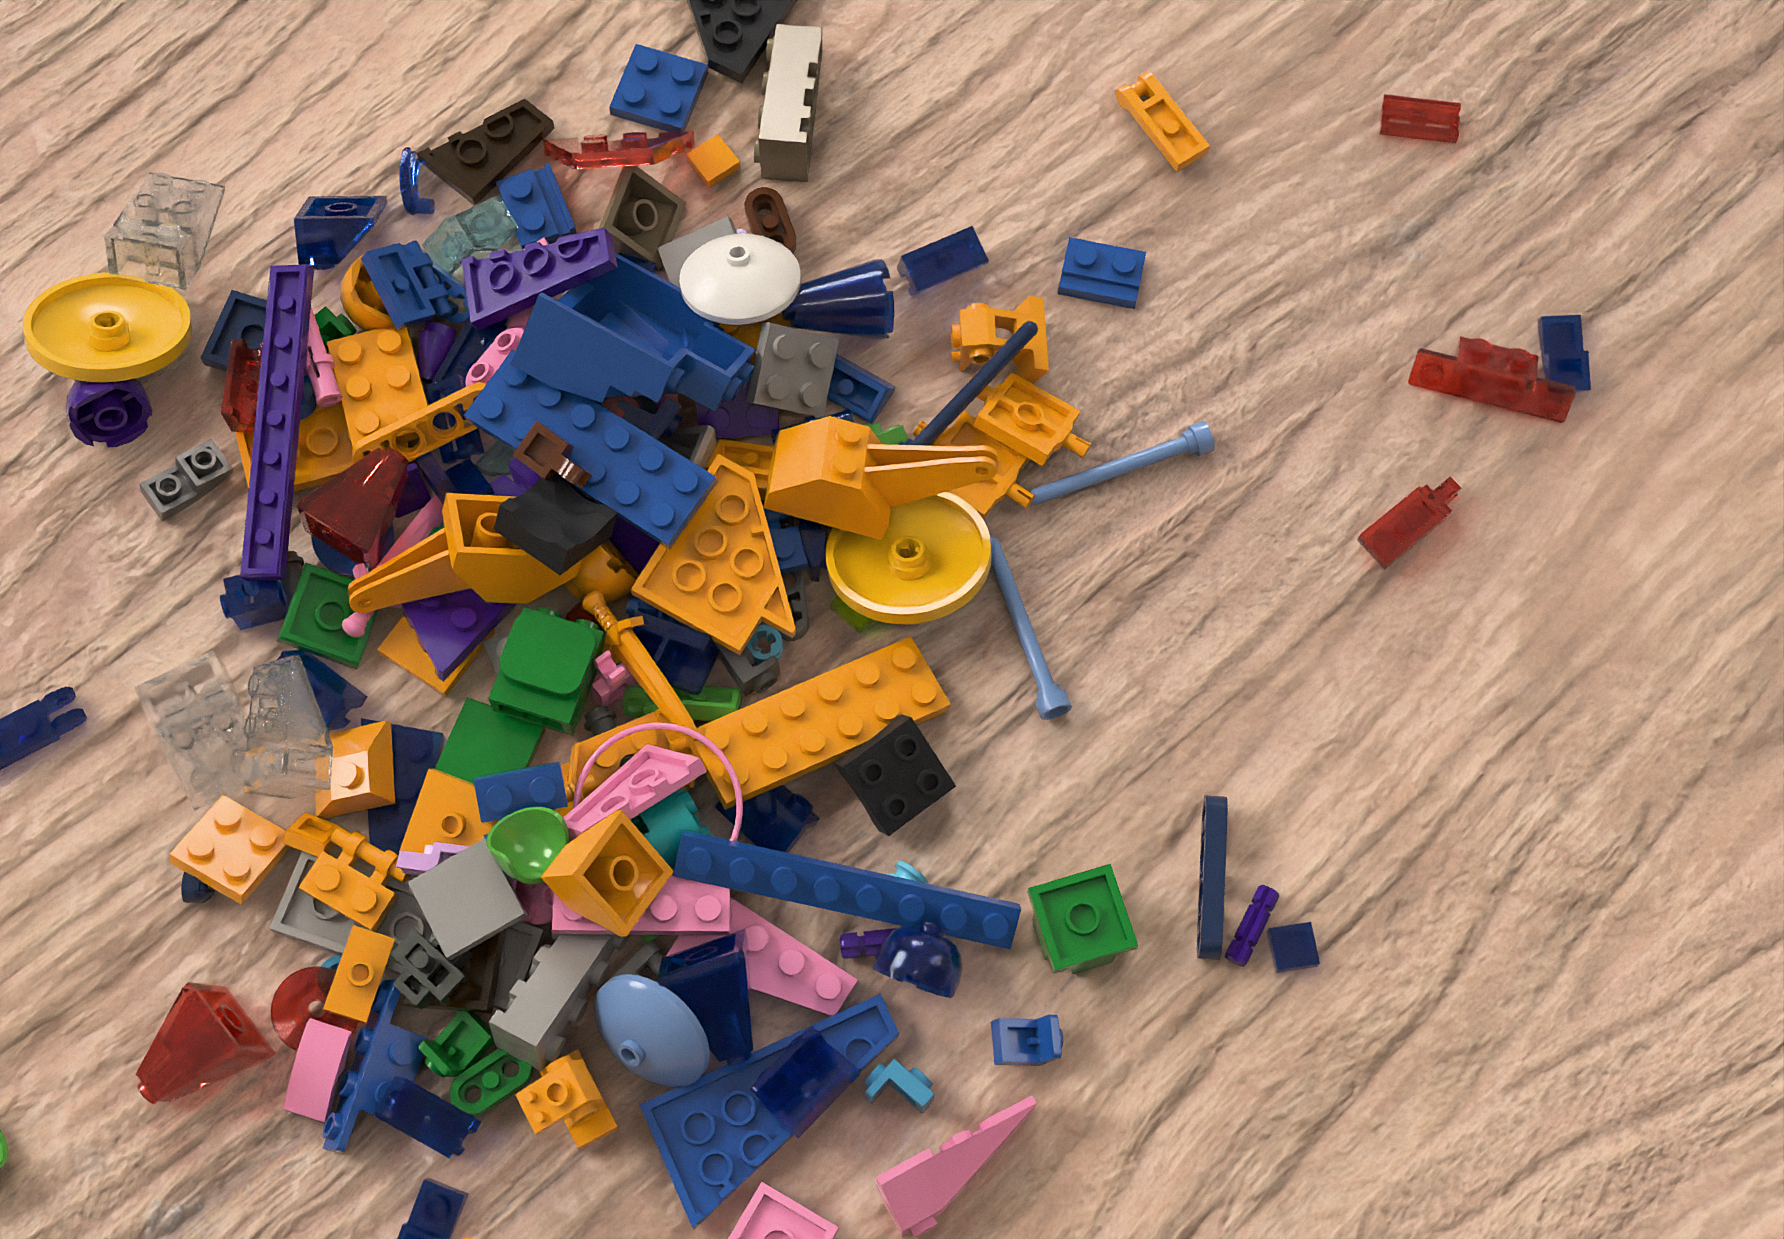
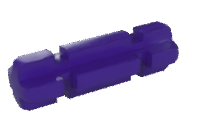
M1265 885L1258 886L1251 900L1253 904H1250L1234 935L1236 940H1232L1226 951L1225 958L1231 963L1241 967L1248 963L1253 953L1251 947H1255L1271 915L1269 911L1272 912L1279 899V893L1276 890Z
M904 927V932H898V928L864 931V936H858L857 932L840 935V950L844 959L860 958L859 953H866V957L900 954V949H907V953L919 952L924 950L925 946L923 930Z

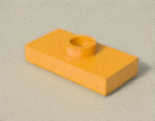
M353 925L322 1010L365 1024L395 939Z

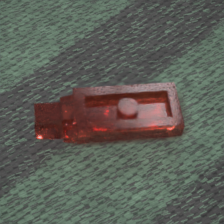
M1451 476L1434 490L1427 484L1422 488L1420 486L1417 487L1359 535L1357 541L1385 570L1445 521L1452 511L1447 505L1458 496L1457 492L1461 490V487Z

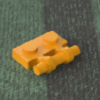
M339 826L333 832L331 841L343 848L342 853L336 859L322 851L298 888L365 929L376 932L398 898L395 892L385 887L391 876L405 883L410 875L402 873L400 868H396L398 854L391 850L384 852L368 843V837L358 831L351 833ZM359 858L375 866V871L370 878L353 869Z

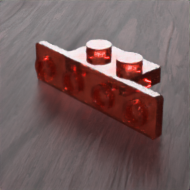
M1461 336L1456 347L1455 356L1423 348L1418 349L1408 379V383L1412 386L1559 423L1565 422L1576 394L1574 386L1537 377L1538 355L1530 354L1521 348L1510 349L1494 345L1481 338L1469 339Z

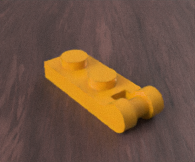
M1146 71L1138 76L1137 82L1130 86L1124 84L1115 90V96L1120 106L1130 112L1176 172L1208 154L1210 145L1150 71ZM1144 95L1150 97L1144 102L1140 99Z

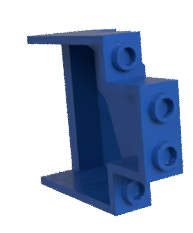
M615 253L618 268L570 289L559 300H555L544 293L538 295L510 364L552 388L603 403L605 397H635L642 395L658 403L665 394H684L707 408L716 411L725 400L732 402L740 387L744 388L755 369V366L750 364V361L756 349L725 333L724 329L719 326L720 323L705 319L690 309L684 301L679 287Z

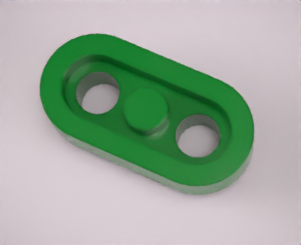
M498 1048L454 1079L450 1087L451 1103L463 1116L471 1118L480 1117L523 1089L532 1078L533 1067ZM510 1063L519 1065V1072L514 1077H506L504 1075V1068ZM471 1089H480L482 1091L481 1098L475 1103L468 1102L466 1099L467 1093Z

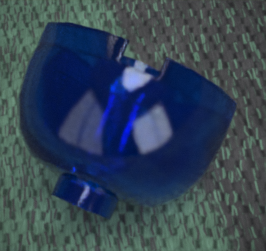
M922 920L919 927L902 926L893 930L883 940L875 957L873 969L899 982L904 980L917 985L916 988L952 998L958 989L963 965L957 946L944 937L946 928Z

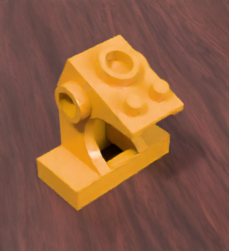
M1028 296L1014 311L990 308L989 305L983 303L971 304L966 309H960L958 324L951 325L950 343L952 344V349H958V351L951 352L952 362L959 361L960 371H964L971 363L976 365L986 364L1009 340L996 338V328L1006 329L1014 335L1025 322L1033 321L1038 326L1037 334L1012 361L1016 366V375L1035 384L1049 371L1044 299L1042 297Z
M578 1049L545 1066L542 1072L539 1071L542 1076L540 1079L515 1094L535 1135L564 1120L578 1149L582 1150L619 1130Z

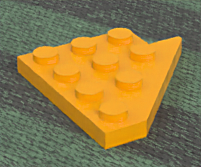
M718 454L707 470L716 476L717 484L671 549L660 543L632 586L631 593L633 596L734 653L741 655L761 621L791 638L796 633V627L754 473Z

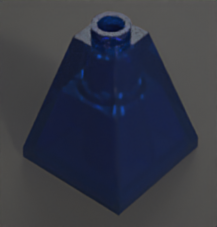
M745 929L662 957L657 977L659 986L666 987L677 995L694 1013L706 1034L709 1049L719 1062L726 1060L727 1065L731 1066L752 1057L751 1051L754 1048L748 939Z

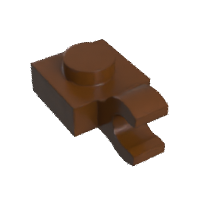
M538 421L533 424L513 453L515 458L548 481H551L557 472L573 485H578L583 489L592 477L591 473L567 457L574 446Z

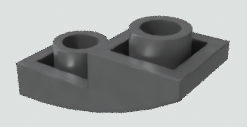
M212 439L175 457V466L140 483L141 493L161 521L192 505L233 473L232 466Z

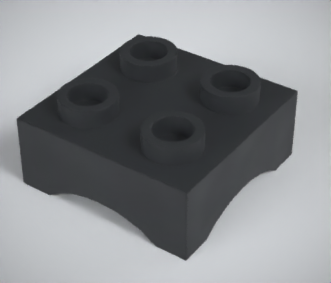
M556 472L551 481L541 477L522 495L509 498L501 503L494 530L557 574L562 575L611 538L618 513L607 505H599L587 500L577 493L565 478Z
M903 714L889 722L885 728L866 743L834 762L840 774L863 804L878 831L887 836L893 834L956 787L912 717Z

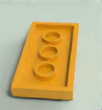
M341 401L329 407L317 405L310 416L300 420L294 492L360 475L354 469L352 463L353 447ZM255 420L234 425L248 489ZM408 441L398 443L404 448H410ZM390 446L385 447V450L389 449L390 456L395 455L391 451ZM370 451L365 452L363 461L370 460L372 464L378 463V454L373 455Z

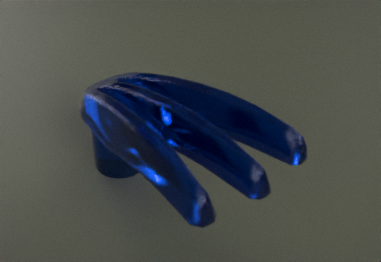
M406 147L402 151L399 169L400 191L405 210L411 215L416 213L433 214L435 210L434 199L419 198L418 174L420 162L416 158V151H411L410 147Z

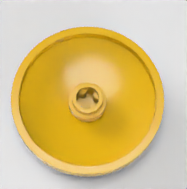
M96 273L58 283L37 296L27 308L23 318L25 345L31 357L39 365L52 373L86 382L125 381L156 372L172 363L182 354L191 339L192 333L189 307L176 290L156 279L130 273Z
M943 492L891 508L889 527L882 540L833 527L826 544V564L829 579L841 600L861 615L891 624H919L940 619L957 611L979 592L987 579L991 567L990 535L984 520L969 503L949 492Z

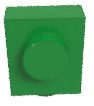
M459 1011L435 1040H423L418 1048L427 1057L425 1063L435 1074L441 1077H457L483 1057L494 1044L491 1029L475 1012Z

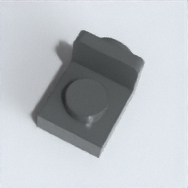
M719 643L716 644L718 658L745 696L754 691L756 693L764 692L776 683V677L780 675V666L775 656H771L753 668L757 663L747 646L741 655H738Z

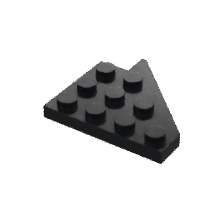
M687 0L708 68L742 84L766 49L767 40L774 37L776 24L784 22L798 0Z

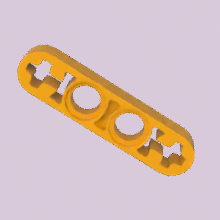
M477 382L361 438L356 442L352 451L354 469L364 477L375 478L477 429L476 426L467 420H463L461 410L457 405L462 404L464 411L469 409L474 402V398L480 394L487 383ZM449 412L456 418V423L450 429L440 430L433 425L434 417L438 413ZM412 430L419 435L420 439L414 447L404 448L396 442L397 435L402 431ZM385 440H389L391 451L395 454L394 456H390L389 449L385 450ZM370 450L373 455L378 454V463L372 464L370 460L363 461L364 452Z

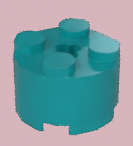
M682 788L631 819V822L672 870L683 830L712 836L707 826H703L696 815L692 816L698 812V809L688 792L682 790Z

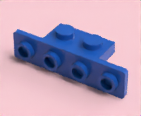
M396 979L383 980L375 995L366 1027H362L356 1035L353 1044V1052L356 1055L351 1069H347L340 1080L338 1094L341 1097L337 1109L328 1116L323 1128V1138H326L323 1145L325 1150L331 1152L345 1151L359 1111L393 1123H400L423 1057V1053L418 1046L423 1040H429V1038L390 1024L401 993L393 985Z

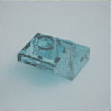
M495 196L445 219L422 243V246L434 263L452 275L462 265V258L470 257L475 251H497L518 230L519 226L501 197Z

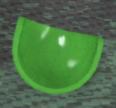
M529 807L515 811L499 820L488 833L486 845L498 866L507 875L522 883L538 884L544 882L541 876L564 846L569 843V831L565 820L558 812L545 807Z

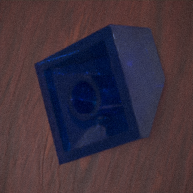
M309 196L294 217L298 264H309L315 270L331 269L338 265L375 226L387 205V196Z

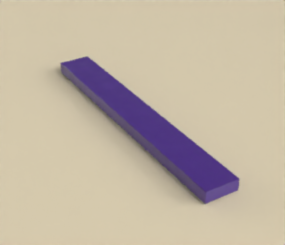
M309 264L270 266L240 577L245 581L285 580L314 278V269Z

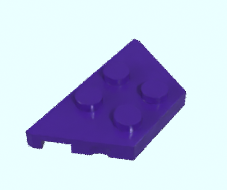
M470 588L402 603V610L410 627L415 630L418 642L424 653L427 652L437 677L444 682L518 603L486 602Z

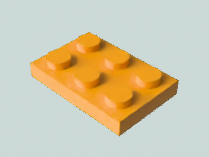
M395 326L377 328L327 342L329 354L332 355L335 363L333 370L336 382L343 396L341 402L352 447L361 438L428 406L408 327L398 330ZM405 430L397 435L396 442L402 443L417 439L419 435L412 430ZM385 440V447L390 446L389 440Z

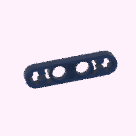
M1205 795L1203 800L1196 947L1197 958L1220 960L1222 953L1228 801L1227 797Z

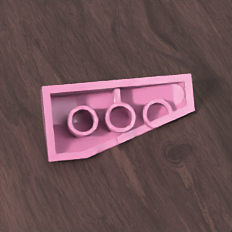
M1033 1096L987 1118L978 1125L980 1130L974 1133L967 1130L952 1136L939 1147V1153L933 1155L928 1148L876 1177V1189L902 1236L912 1232L915 1238L938 1225L935 1217L943 1213L1034 1111L1037 1103Z

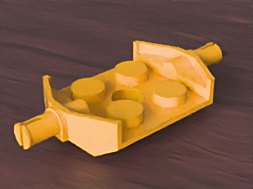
M657 709L645 716L572 745L569 761V782L565 783L564 786L567 803L574 800L576 785L587 761L604 742L619 732L634 726L648 723L672 724L661 710ZM652 729L625 736L608 747L594 762L584 781L580 803L620 768V762L623 757L634 756L647 744L695 757L696 755L687 738L677 731ZM695 779L681 787L682 790L694 787Z

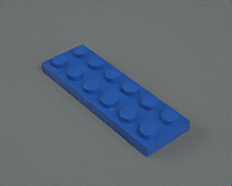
M511 350L464 414L466 420L514 451L536 421L544 424L574 446L567 457L592 474V477L583 489L567 481L572 488L599 505H607L618 513V517L668 549H671L717 484L716 476L594 400L552 388L510 365L515 351Z

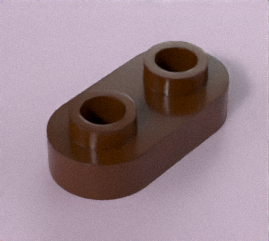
M761 187L751 191L745 199L744 206L745 216L752 234L781 242L783 246L794 254L796 250V234L781 195L776 190L768 187ZM762 209L771 211L767 215H761L758 212Z

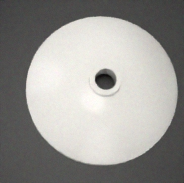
M732 234L711 240L695 250L683 264L679 282L684 301L695 313L713 322L743 325L769 319L786 309L799 292L801 273L797 259L782 244L760 235Z

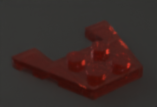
M694 131L661 132L658 138L647 139L646 132H631L623 134V139L608 141L605 134L584 136V141L580 143L578 137L543 139L544 155L546 157L551 156V159L555 161L561 160V164L572 169L654 165L672 157V154L684 152L685 147H695Z

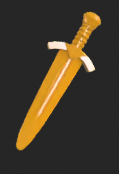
M592 591L583 598L582 607L594 615L607 633L603 643V653L609 650L615 664L620 663V661L624 664L672 724L687 727L698 732L680 698L632 630L635 626L644 624L643 616L618 621L607 607L602 592ZM681 733V734H682L683 736H685L689 741H696V740H697V739L694 738V737H691V736H689V735H687V734Z

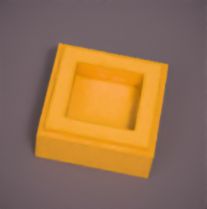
M718 134L686 154L688 163L708 188H711L741 168L739 159Z
M304 813L285 831L283 843L319 857L322 851L328 853L336 845L331 841V836L339 825L309 813Z

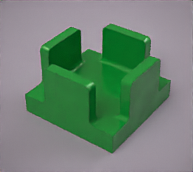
M1111 864L1028 888L1027 893L1033 909L1032 922L1044 959H1049L1054 974L1071 969L1072 974L1110 964L1114 961L1116 955L1137 949L1138 943Z

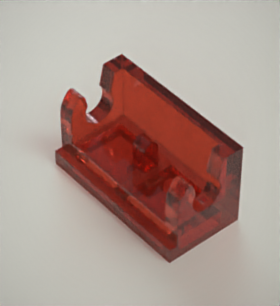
M231 339L221 415L231 432L254 433L263 342H261L260 350H252L248 348V344L243 339Z

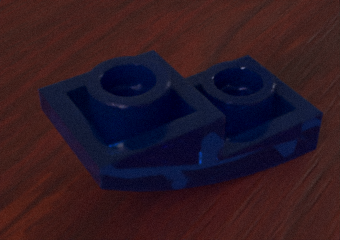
M799 518V532L808 561V569L806 570L811 581L819 582L821 569H827V530L821 529L822 524Z
M431 1178L424 1179L408 1222L402 1225L397 1239H451L469 1193Z

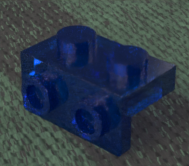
M780 785L743 802L740 831L756 846L789 853L807 829L814 827L820 818L812 811L813 806L806 798L792 793L784 785ZM719 800L715 808L735 825L736 805L725 810Z
M810 1026L802 1035H799L791 1042L789 1048L771 1067H768L759 1075L750 1091L767 1112L799 1139L860 1073L849 1060L825 1041L815 1027Z

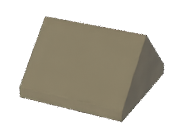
M626 161L599 228H605L612 235L615 253L637 265L660 270L662 269L663 262L657 248L672 241L686 202L634 163Z

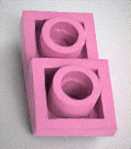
M311 1018L309 1019L292 1068L283 1107L284 1110L321 1122L327 1120L332 1111L338 1077L345 1068L351 1031Z

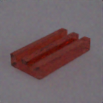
M1384 94L1381 105L1379 135L1456 143L1459 137L1458 126L1460 124L1459 112L1461 110V103ZM1389 119L1410 121L1411 124L1389 122ZM1426 123H1427V124L1444 125V126H1449V129H1448V128L1431 127V126H1425V125H1426Z

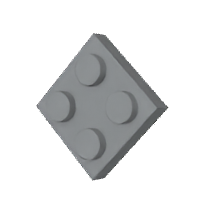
M762 322L754 360L755 369L751 375L746 402L823 418L840 339L770 322Z

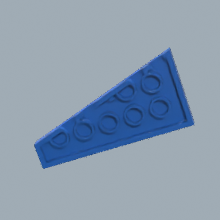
M881 994L701 1076L691 1085L677 1087L640 1104V1108L693 1230L899 1037V1032Z

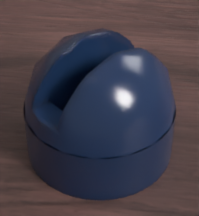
M184 872L181 884L183 902L203 903L211 899L215 891L207 890V884Z

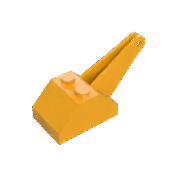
M828 416L779 431L773 445L763 508L882 540L889 527L891 508L992 479L997 473L998 453L994 448L985 445L961 447L886 445L881 443L870 427Z
M446 493L442 508L444 528L352 581L348 586L349 603L353 611L369 613L392 605L472 588L486 602L528 604L575 578L578 575L582 560L562 575H559L495 531L494 525L500 504L509 498L515 497Z

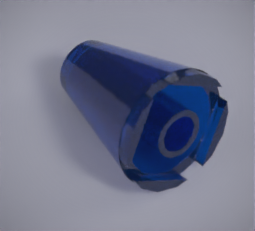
M875 259L801 283L798 294L793 302L781 312L783 320H789L791 327L797 329L878 340L889 339L890 337L887 333L893 332L895 314L893 291H887L883 279H890L886 263L882 259Z

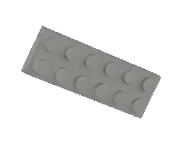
M302 851L269 929L274 933L342 955L352 926L364 927L310 897L298 888L318 859V857ZM353 866V869L369 878L373 874L372 871ZM390 878L385 887L395 892L398 898L376 930V933L395 939L391 953L413 929L417 930L431 943L435 935L409 884ZM520 921L506 928L494 1008L506 1012L511 998L509 997V992L518 979L527 982L533 957L540 949L546 934L543 929ZM420 945L408 959L411 961L413 954L417 951H422L423 947ZM390 955L385 971L401 975L406 969Z

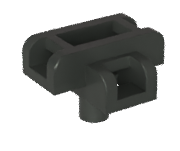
M415 929L390 954L406 969L393 985L419 1009L425 1008L435 997L446 1005L450 1000L449 996L461 983L465 984L469 979L460 970L472 956L469 950L449 960L443 954L436 937L430 943ZM421 945L423 947L422 951L414 953L410 961L408 958ZM442 966H444L445 968L438 974V976L433 981H431L430 979L437 973V971Z

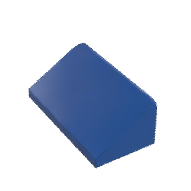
M836 354L827 399L873 424L893 395L896 386Z

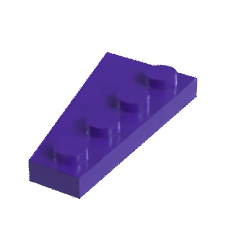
M599 228L558 237L556 243L544 246L540 242L526 244L525 250L508 253L503 249L490 252L489 258L479 260L474 256L462 258L470 322L478 330L484 329L534 306L540 293H544L552 298L618 268L612 235L605 228Z

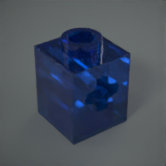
M240 575L223 579L226 594L220 595L222 610L226 619L232 618L240 630L285 619L288 609L280 580L245 581Z

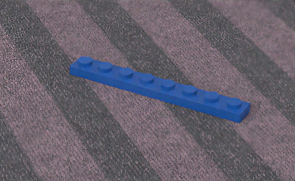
M686 830L682 831L672 875L1010 950L1021 913L1020 904Z

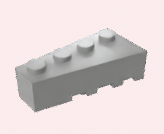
M552 934V938L556 941L552 946L544 944L535 954L529 971V975H531L529 980L525 982L518 979L510 990L509 997L511 998L507 1005L506 1013L497 1009L490 1019L489 1024L495 1046L542 1072L548 1060L553 1062L559 1057L566 1042V1039L562 1036L570 1023L576 1025L581 1020L588 1006V1001L585 1000L593 985L599 987L603 983L610 969V964L607 961L615 949L619 951L623 949L630 935L620 937L610 934Z

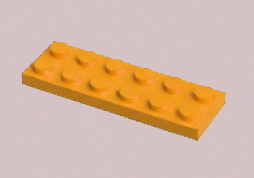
M910 636L697 727L698 733L713 742L730 761L739 780L742 800L744 802L839 760L847 753L873 738L900 714L912 717L915 724L919 725L948 712L951 704ZM688 740L696 757L701 759L707 770L705 774L723 808L726 810L735 806L734 786L722 761L704 743L699 740Z

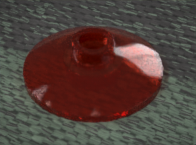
M321 966L306 967L289 975L277 988L271 1003V1020L279 1038L291 1049L298 1051L302 1035L310 1018L351 1031V1036L358 1025L356 1021L326 1011L322 1016H314L310 1012L309 1006L311 1002L321 1001L325 1004L336 970Z

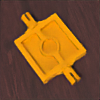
M1013 372L1009 374L1003 383L993 388L987 385L977 396L978 399L984 401V405L978 413L973 427L1041 466H1044L1054 451L1062 447L1077 454L1082 459L1091 447L1092 443L1071 433L1072 427L1081 412L1080 410Z
M963 411L956 422L947 428L930 446H990L998 453L997 473L990 480L973 483L947 492L969 503L983 520H985L995 505L1005 499V497H1009L1024 507V509H1027L1036 495L1017 484L1016 481L1018 475L1030 459L973 427L976 418ZM920 421L919 425L916 426L913 436H917L927 426L924 421Z

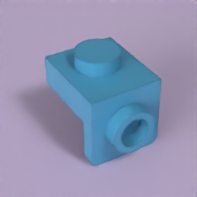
M895 1059L887 1067L880 1063L864 1082L869 1087L865 1092V1099L871 1104L876 1101L888 1086H891L920 1113H923L934 1101V1093L930 1090L933 1083L917 1068L913 1067L908 1071Z

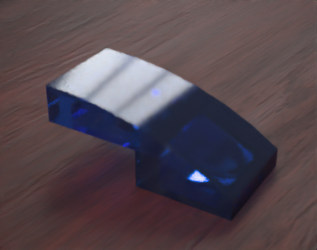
M1581 315L1541 316L1537 320L1543 369L1549 393L1590 391L1589 352L1583 349Z

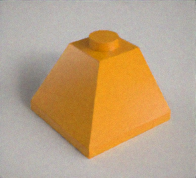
M386 720L312 737L315 810L317 817L327 819L395 804L391 722Z
M616 810L566 844L541 878L567 908L620 937H627L674 871L622 810Z

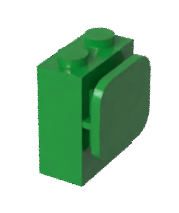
M524 607L522 613L513 623L501 654L500 670L488 698L495 712L573 736L597 673L593 660L603 653L604 631H601L597 624L588 620L577 619L575 623L562 619L558 612L546 607H537L536 610Z

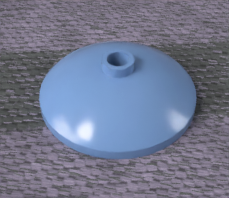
M633 974L615 976L599 989L594 1001V1013L598 1031L609 1051L629 1071L643 1080L666 1087L691 1085L705 1072L710 1058L706 1034L694 1013L677 995L651 979Z

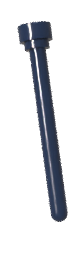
M1033 321L1025 322L914 440L909 438L905 443L900 441L898 445L930 446L1037 334L1038 326Z

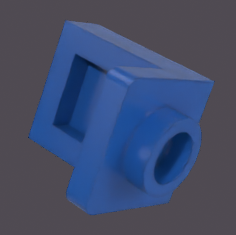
M1048 1014L1038 1019L998 1018L991 1021L994 1065L1041 1066L1061 1058L1063 1034L1059 1028L1058 1015Z

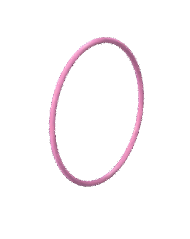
M648 723L623 730L604 742L593 753L580 774L575 789L573 809L580 804L583 784L592 765L616 741L633 733L652 729H666L687 734L709 747L719 757L730 775L736 796V819L730 840L736 841L738 838L743 816V800L737 775L724 753L708 738L692 729L670 723Z

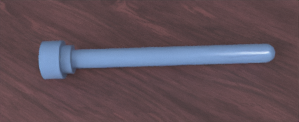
M1205 421L1189 425L1187 431L1181 433L1182 437L1034 488L1029 491L1036 495L1031 504L1037 505L1185 452L1189 455L1196 453L1197 456L1210 453L1215 450L1212 433Z
M990 537L991 566L1039 689L1036 692L1038 699L1035 701V705L1041 719L1048 720L1059 717L1071 710V702L1066 690H1061L1059 684H1054L1001 544L996 537Z

